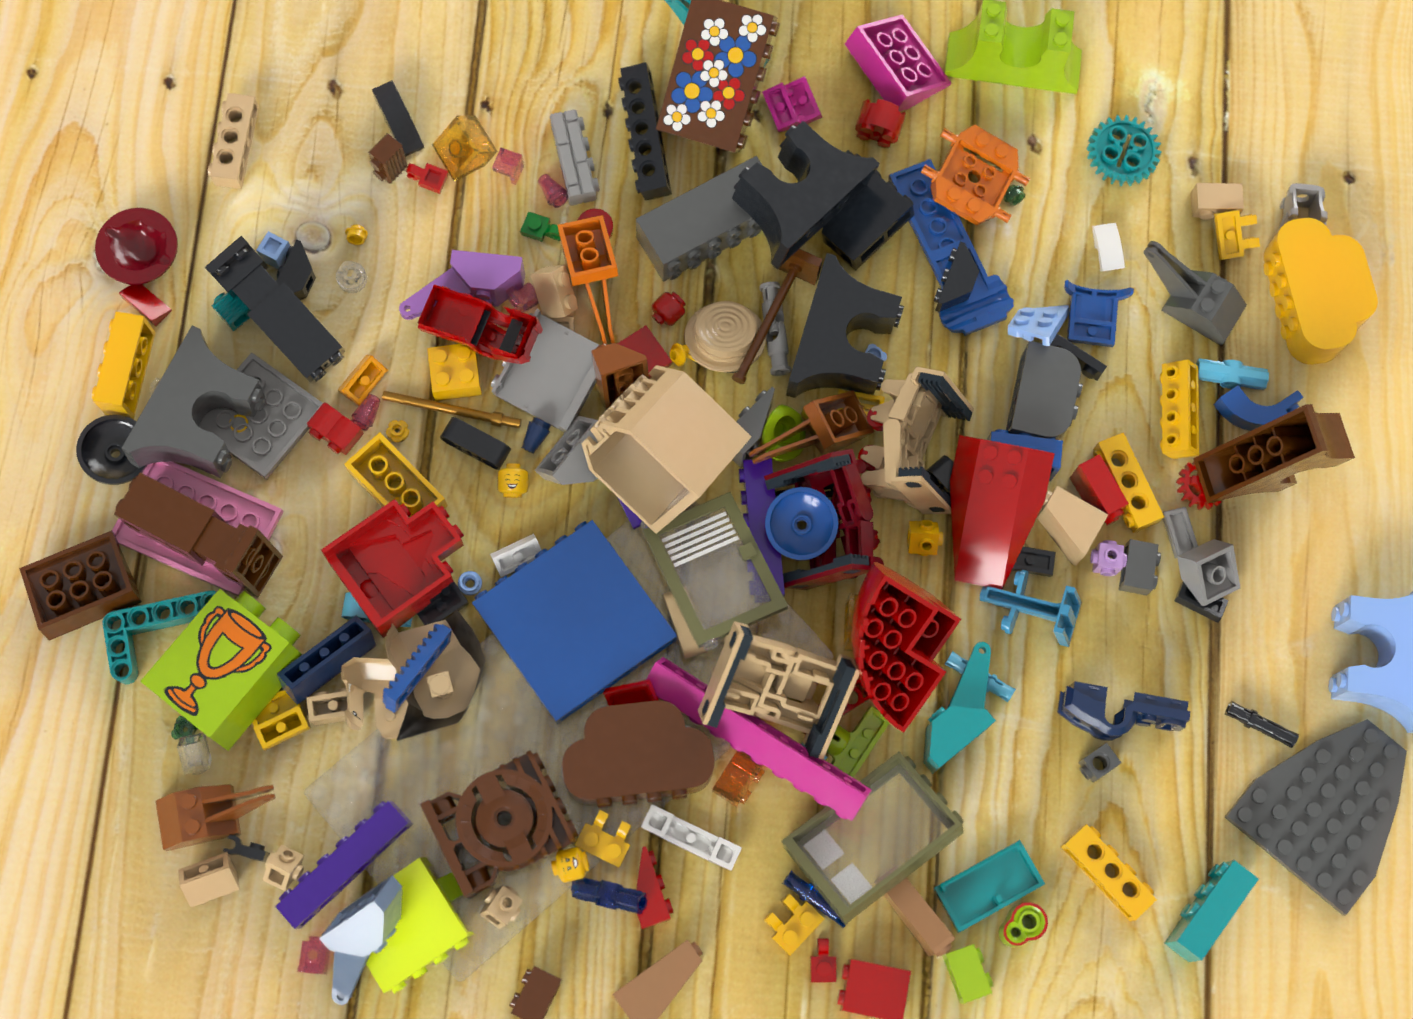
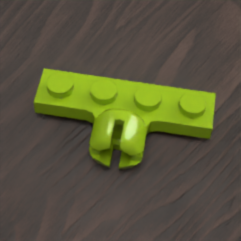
M869 706L852 732H848L838 724L827 749V753L833 758L832 765L854 778L890 722L877 709Z

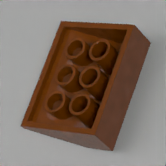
M112 530L19 568L38 630L49 641L103 619L110 612L127 609L142 602L134 578Z

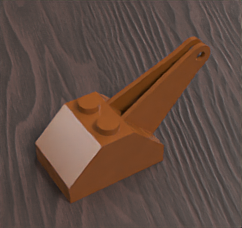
M853 390L811 401L802 409L801 416L804 422L770 442L750 451L748 454L752 457L765 452L808 429L812 437L760 455L752 460L753 464L812 445L816 446L822 456L841 450L866 438L875 431L867 422V416Z
M231 784L201 786L177 791L156 800L163 850L171 851L228 838V835H241L239 818L261 805L276 799L275 794L263 795L236 805V800L268 793L274 790V786H262L235 794Z

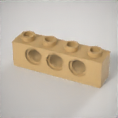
M228 93L226 101L222 103V122L219 121L217 125V134L219 136L217 142L213 144V163H210L208 167V176L212 179L215 186L242 189L259 111V105L255 96ZM236 118H241L240 121L233 122ZM231 139H237L233 143H228ZM233 159L230 163L224 164L226 160Z

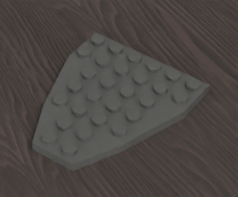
M1366 719L1317 740L1253 780L1226 814L1225 818L1343 916L1347 915L1376 876L1399 803L1407 751Z

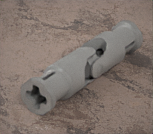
M765 282L759 287L764 302L762 303L763 319L780 288L778 282ZM782 305L766 335L768 356L771 357L772 363L770 373L773 376H783L791 372V367L788 366L787 360L789 350ZM773 335H777L775 340H773Z

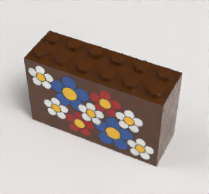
M691 0L656 129L734 153L744 149L748 138L747 135H744L746 127H751L754 113H751L752 106L758 103L761 91L757 90L760 81H764L767 72L764 64L766 59L770 60L773 46L770 45L772 36L776 37L780 23L777 22L778 18L774 15L722 0Z

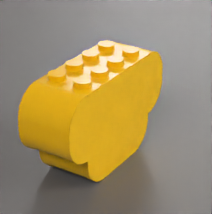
M1301 218L1285 223L1265 248L1264 273L1270 281V295L1274 297L1276 303L1275 313L1277 318H1280L1282 325L1281 335L1286 340L1290 354L1299 362L1308 365L1321 364L1333 360L1354 339L1357 330L1377 309L1378 298L1363 247L1350 236H1332L1328 227L1317 219Z

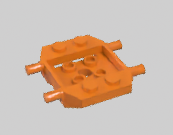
M977 125L971 126L959 135L944 128L940 137L951 142V147L944 162L937 171L925 164L920 172L932 179L930 186L934 201L976 226L995 216L1007 223L1012 215L1002 210L999 205L1010 183L1015 180L1026 186L1030 180L1029 177L1018 170V149ZM964 147L1003 169L1002 172L998 171L994 166L981 161L974 154L964 151ZM968 174H974L978 178V182H971Z

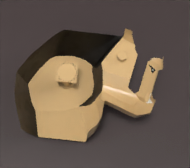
M456 608L455 612L446 620L403 632H398L392 623L385 642L388 659L354 657L342 665L341 679L347 688L348 709L344 712L347 725L353 730H361L363 725V694L366 692L375 693L376 728L384 738L399 741L459 723L467 712L479 685L485 658L474 631ZM434 624H443L452 629L450 643L397 712L394 713L388 710L383 703V689H389V682L394 681L396 673L400 674L402 666L406 667V660H411L412 652H417V646L422 645L423 638H428V632L433 631Z

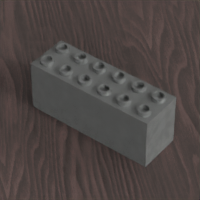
M757 156L636 218V238L663 282L668 279L674 280L678 278L683 271L695 269L707 258H716L724 249L728 247L734 248L741 243V240L747 237L753 238L761 232L762 229L755 220L732 199L735 192L734 186L740 180L738 176L747 166L751 168L757 162L761 164Z

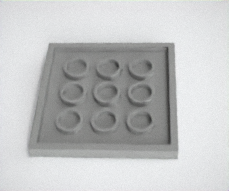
M251 353L237 371L259 380L266 399L263 409L257 411L254 417L245 416L248 419L247 424L242 417L234 418V415H237L235 411L228 408H217L208 412L203 417L200 428L213 432L225 442L231 455L267 480L309 430L306 423L323 403ZM247 427L243 432H237V430Z

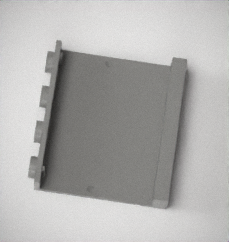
M536 309L534 314L530 313L529 315L535 316L539 320L543 331L537 336L530 353V362L515 364L503 361V371L500 375L496 374L491 383V387H493L492 393L551 426L566 432L576 420L596 384L591 350H594L599 344L541 314L539 309Z

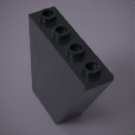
M847 150V151L845 152V153H848V154H850V155H854V154H853L851 151H849V150ZM876 170L869 184L823 227L821 232L823 241L856 271L914 216V203L907 195L902 196L897 192V188L892 182L884 181Z

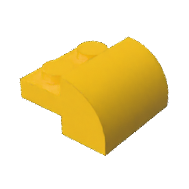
M284 690L278 692L252 722L254 731L264 751L311 729L301 704L297 705Z

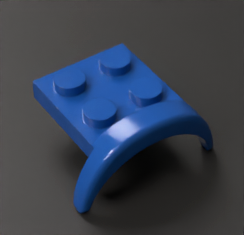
M1065 280L1064 289L1071 296L1067 340L1072 343L1113 347L1115 345L1118 301L1131 297L1134 293V288L1099 290L1081 287L1071 283L1069 280Z

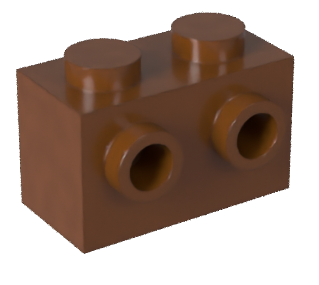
M536 966L532 970L527 969L521 981L525 985L520 994L515 993L509 1007L513 1008L511 1014L521 1019H544L563 980Z

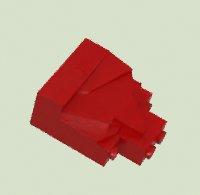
M394 499L321 549L329 565L382 638L387 636L392 623L396 629L428 606L431 603V599L442 592V589L454 582L451 575L454 573L453 569L446 560L441 561L464 546L461 539L464 535L456 524L452 526L447 519L450 516L442 505L437 507L434 501L411 516L405 504L399 505Z

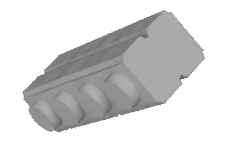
M575 109L564 111V113L551 114L550 123L569 204L572 206L582 202L595 201L596 192L600 191L597 178H592L591 171H595L592 157L588 158L586 151L590 150L588 138H583L581 132L585 130L583 117H578Z

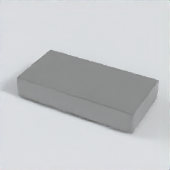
M1186 507L1163 512V522L1174 557L1177 558V556L1198 547Z

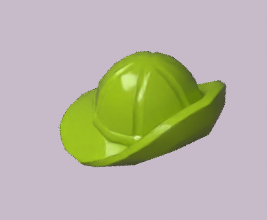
M783 404L778 405L770 414L763 429V445L803 422L801 414L792 407ZM805 431L772 447L766 453L805 439ZM803 448L773 457V459L781 462L793 460L800 455Z

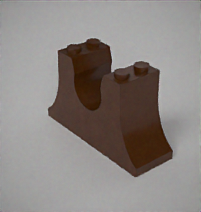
M1306 404L1193 458L1207 503H1214L1242 495L1279 492L1297 484L1294 475L1296 473L1316 468L1336 467L1354 459L1355 456L1340 413H1316L1312 404Z

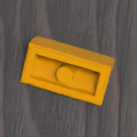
M366 355L338 388V391L360 406L388 369L372 355Z

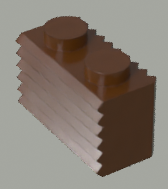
M388 133L368 152L371 159L369 162L374 169L373 174L380 181L385 180L388 183H392V180H395V177H399L398 174H402V171H405V168L408 167L402 144Z

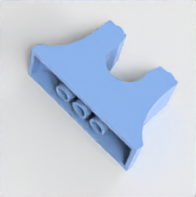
M1413 591L1409 596L1393 599L1351 595L1333 607L1331 619L1334 621V629L1349 635L1360 634L1369 638L1377 648L1378 663L1375 668L1366 665L1351 666L1332 675L1328 685L1331 699L1363 703L1376 707L1400 722L1407 733H1413Z

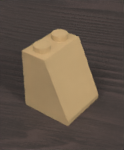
M1057 486L1053 492H1047L1045 502L1037 519L1070 563L1076 566L1087 554L1108 514Z

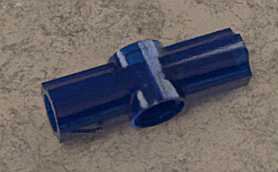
M583 878L573 881L571 885L572 897L587 902H594L595 905L614 910L621 909L642 914L648 902L647 893L624 888L623 885L605 880L600 882Z

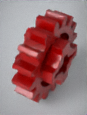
M1193 461L1192 465L1188 462L1184 466L1185 469L1178 473L1181 477L1176 480V483L1181 485L1177 489V493L1184 494L1181 500L1188 499L1190 501L1189 507L1197 504L1198 510H1201L1204 505L1207 510H1210L1213 504L1217 507L1221 501L1207 503L1198 473L1197 476L1193 475L1190 477L1192 472L1197 471L1195 463Z

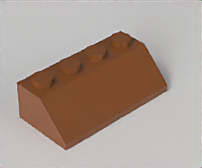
M616 343L602 344L591 350L597 389L605 411L642 374L649 379L645 355Z

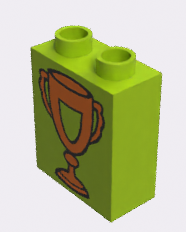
M219 588L140 682L209 738L229 751L282 688L277 673L302 656L293 646L301 635L279 617L275 619L270 627L258 619L266 608L244 590L234 600Z

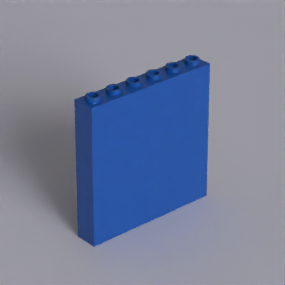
M593 520L588 523L586 521L580 523L574 529V533L568 537L564 535L557 539L554 543L555 546L549 550L543 549L535 555L536 559L529 564L525 562L515 569L516 573L508 578L507 576L500 578L494 584V588L488 592L487 590L480 592L475 596V601L472 602L475 610L557 725L602 694L605 688L612 687L677 641V635Z

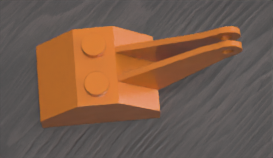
M603 215L559 224L558 231L571 285H585L600 331L602 344H607L604 329L589 285L590 282L600 280L610 343H615L606 279L617 277L618 269Z

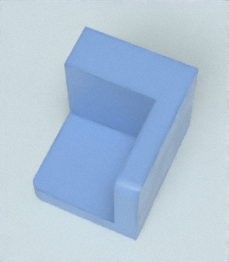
M268 231L256 251L265 263L279 269L280 266H284L287 260L286 254L290 244L283 238Z

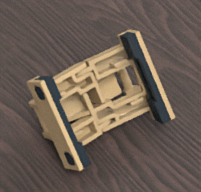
M915 367L914 372L909 373L906 380L886 379L881 384L882 391L889 394L893 399L872 407L867 414V422L874 430L883 431L884 447L867 445L860 450L858 459L865 462L866 470H868L861 475L863 485L869 486L873 490V494L877 498L905 501L910 507L919 510L922 514H951V497L946 492H942L930 479V474L924 469L923 456L940 416L946 417L947 415L949 418L952 416L954 419L970 421L974 408L945 372Z

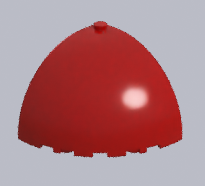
M874 562L860 587L855 602L851 631L855 665L860 673V681L868 697L883 717L904 733L945 675L946 671L934 661V658L962 619L930 592L892 569Z

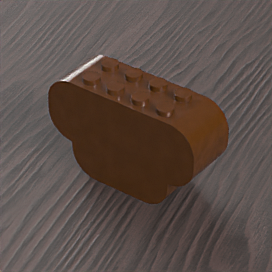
M662 700L605 706L595 710L586 721L584 728L585 739L578 740L570 745L562 760L563 779L570 796L581 804L598 805V808L613 807L612 803L622 802L624 806L638 804L637 800L647 799L648 803L660 802L662 797L672 796V800L685 799L687 794L699 792L709 784L715 764L713 746L708 736L696 728L685 727L681 711L674 704Z

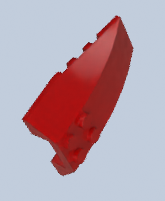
M959 435L950 479L955 581L1003 590L1045 502L1055 453Z

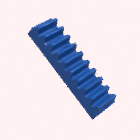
M434 624L433 631L428 632V638H423L422 645L417 646V652H412L411 660H406V667L402 666L400 674L396 673L394 681L389 682V689H383V703L388 710L394 713L397 712L450 643L452 629L443 624Z

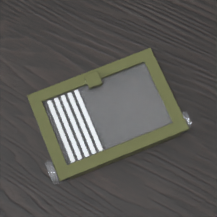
M731 492L680 513L657 534L643 521L640 523L647 543L698 648L704 647L706 651L717 647V640L725 637V635H729L734 621L750 626L788 609V605Z

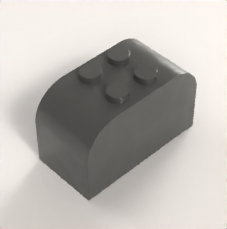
M1028 342L1020 358L1006 430L1010 434L1027 433L1033 437L1056 438V440L1062 438L1068 427L1071 426L1072 420L1076 419L1078 406L1075 403L1076 399L1081 395L1083 384L1079 383L1081 376L1080 363L1073 353L1051 345L1044 346L1042 343Z

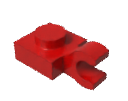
M409 163L406 169L408 178L419 180V187L438 194L441 193L449 175L447 170L429 163L426 164L425 168Z
M818 938V956H810V982H836V956H829V938Z

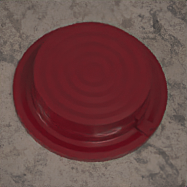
M146 208L126 209L113 215L101 227L95 242V254L102 270L110 278L129 285L145 284L161 277L173 264L178 250L177 235L171 223L160 213Z

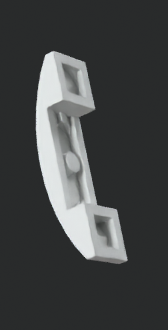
M653 804L641 828L730 871L742 847L675 817L673 814Z

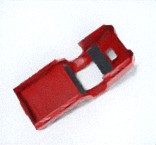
M433 285L417 322L420 331L466 345L485 357L515 364L530 362V353L537 336L543 331L539 320L535 316L514 308L504 307L510 314L507 315L499 312L493 305L484 300L437 285ZM493 323L508 328L499 349L485 345L481 341L480 337L486 324Z

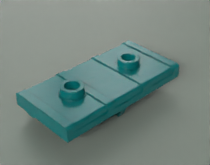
M1018 840L933 889L956 931L959 933L1040 888L1045 883L1022 842Z

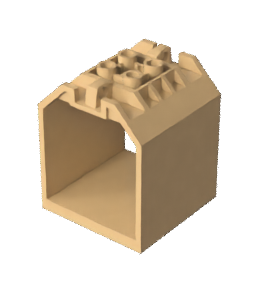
M656 365L648 373L656 381L650 380L642 374L613 402L590 429L596 437L597 443L588 436L581 444L589 470L657 534L706 491L749 441L751 436L685 372Z

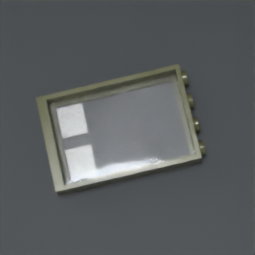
M900 752L859 781L872 791L853 821L839 817L835 810L827 806L782 840L786 852L845 925L964 833L962 824L964 821L955 810L953 812L950 811L946 806L948 803L940 792L935 793L931 789L932 784L924 774L919 775L915 770L916 765L909 756L904 757Z

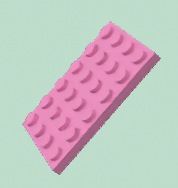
M174 462L148 464L142 473L215 510L227 524L235 528L242 524L248 528L251 525L259 529L268 540L284 512L281 508ZM119 518L112 529L118 544L236 596H239L244 590V587L227 579L214 565L205 561L202 566L130 529Z

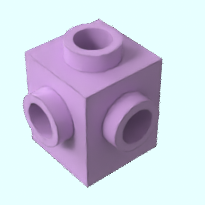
M1112 540L1100 542L1091 552L1092 572L1100 573L1103 576L1117 575L1123 567L1125 568L1127 562L1124 545H1117V542Z

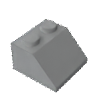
M1213 539L1177 556L1181 579L1201 605L1205 606L1240 589L1233 544Z

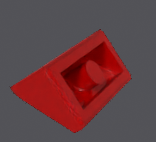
M142 284L130 285L119 292L122 299L155 327L172 311L171 308Z

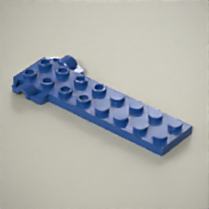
M931 159L892 173L888 179L895 185L897 192L902 196L907 195L914 203V216L909 222L942 290L945 282L941 281L945 268H951L952 262L948 260L952 249H958L960 241L966 244L979 269L969 299L939 312L940 320L945 328L952 333H963L966 336L1006 320L1008 317L1007 313L1014 307V300L1009 296L1006 284L1002 282L998 275L988 277L958 214L934 201L930 186L932 179L920 173L925 164L936 170Z

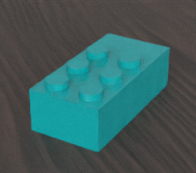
M1235 860L1213 866L1208 873L1210 879L1206 885L1201 884L1194 893L1196 899L1191 905L1188 903L1180 913L1182 919L1164 943L1188 962L1203 960L1259 880L1258 877Z

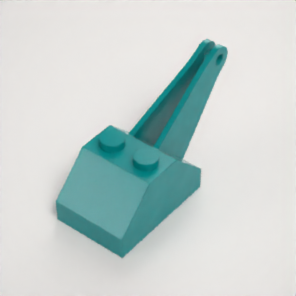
M979 642L974 646L948 708L945 710L942 706L928 719L930 724L925 732L923 763L932 774L996 721L987 709H984L991 648L986 642ZM979 649H982L984 651V654H981L979 652Z

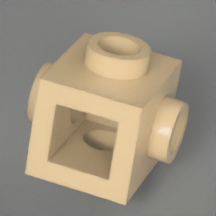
M281 845L276 853L271 852L265 863L266 870L263 881L286 891L293 880L298 881L304 870V867L301 866L304 855Z
M502 885L495 890L492 888L485 896L483 901L486 904L479 914L500 929L507 926L509 921L513 922L521 911L519 906L523 900L518 897V892L509 886Z

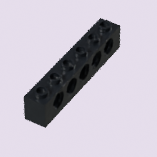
M646 62L620 68L621 77L618 78L620 89L624 91L625 95L622 98V105L624 111L628 113V118H625L627 131L631 132V139H628L630 150L634 152L635 159H632V166L634 172L638 174V180H635L638 194L641 193L646 201L672 195L662 132L656 129L659 115L651 70ZM636 89H641L638 93H633ZM644 109L642 113L636 114L638 110ZM648 129L645 134H640L642 130ZM646 150H651L648 155H643ZM655 170L651 176H646L649 171Z

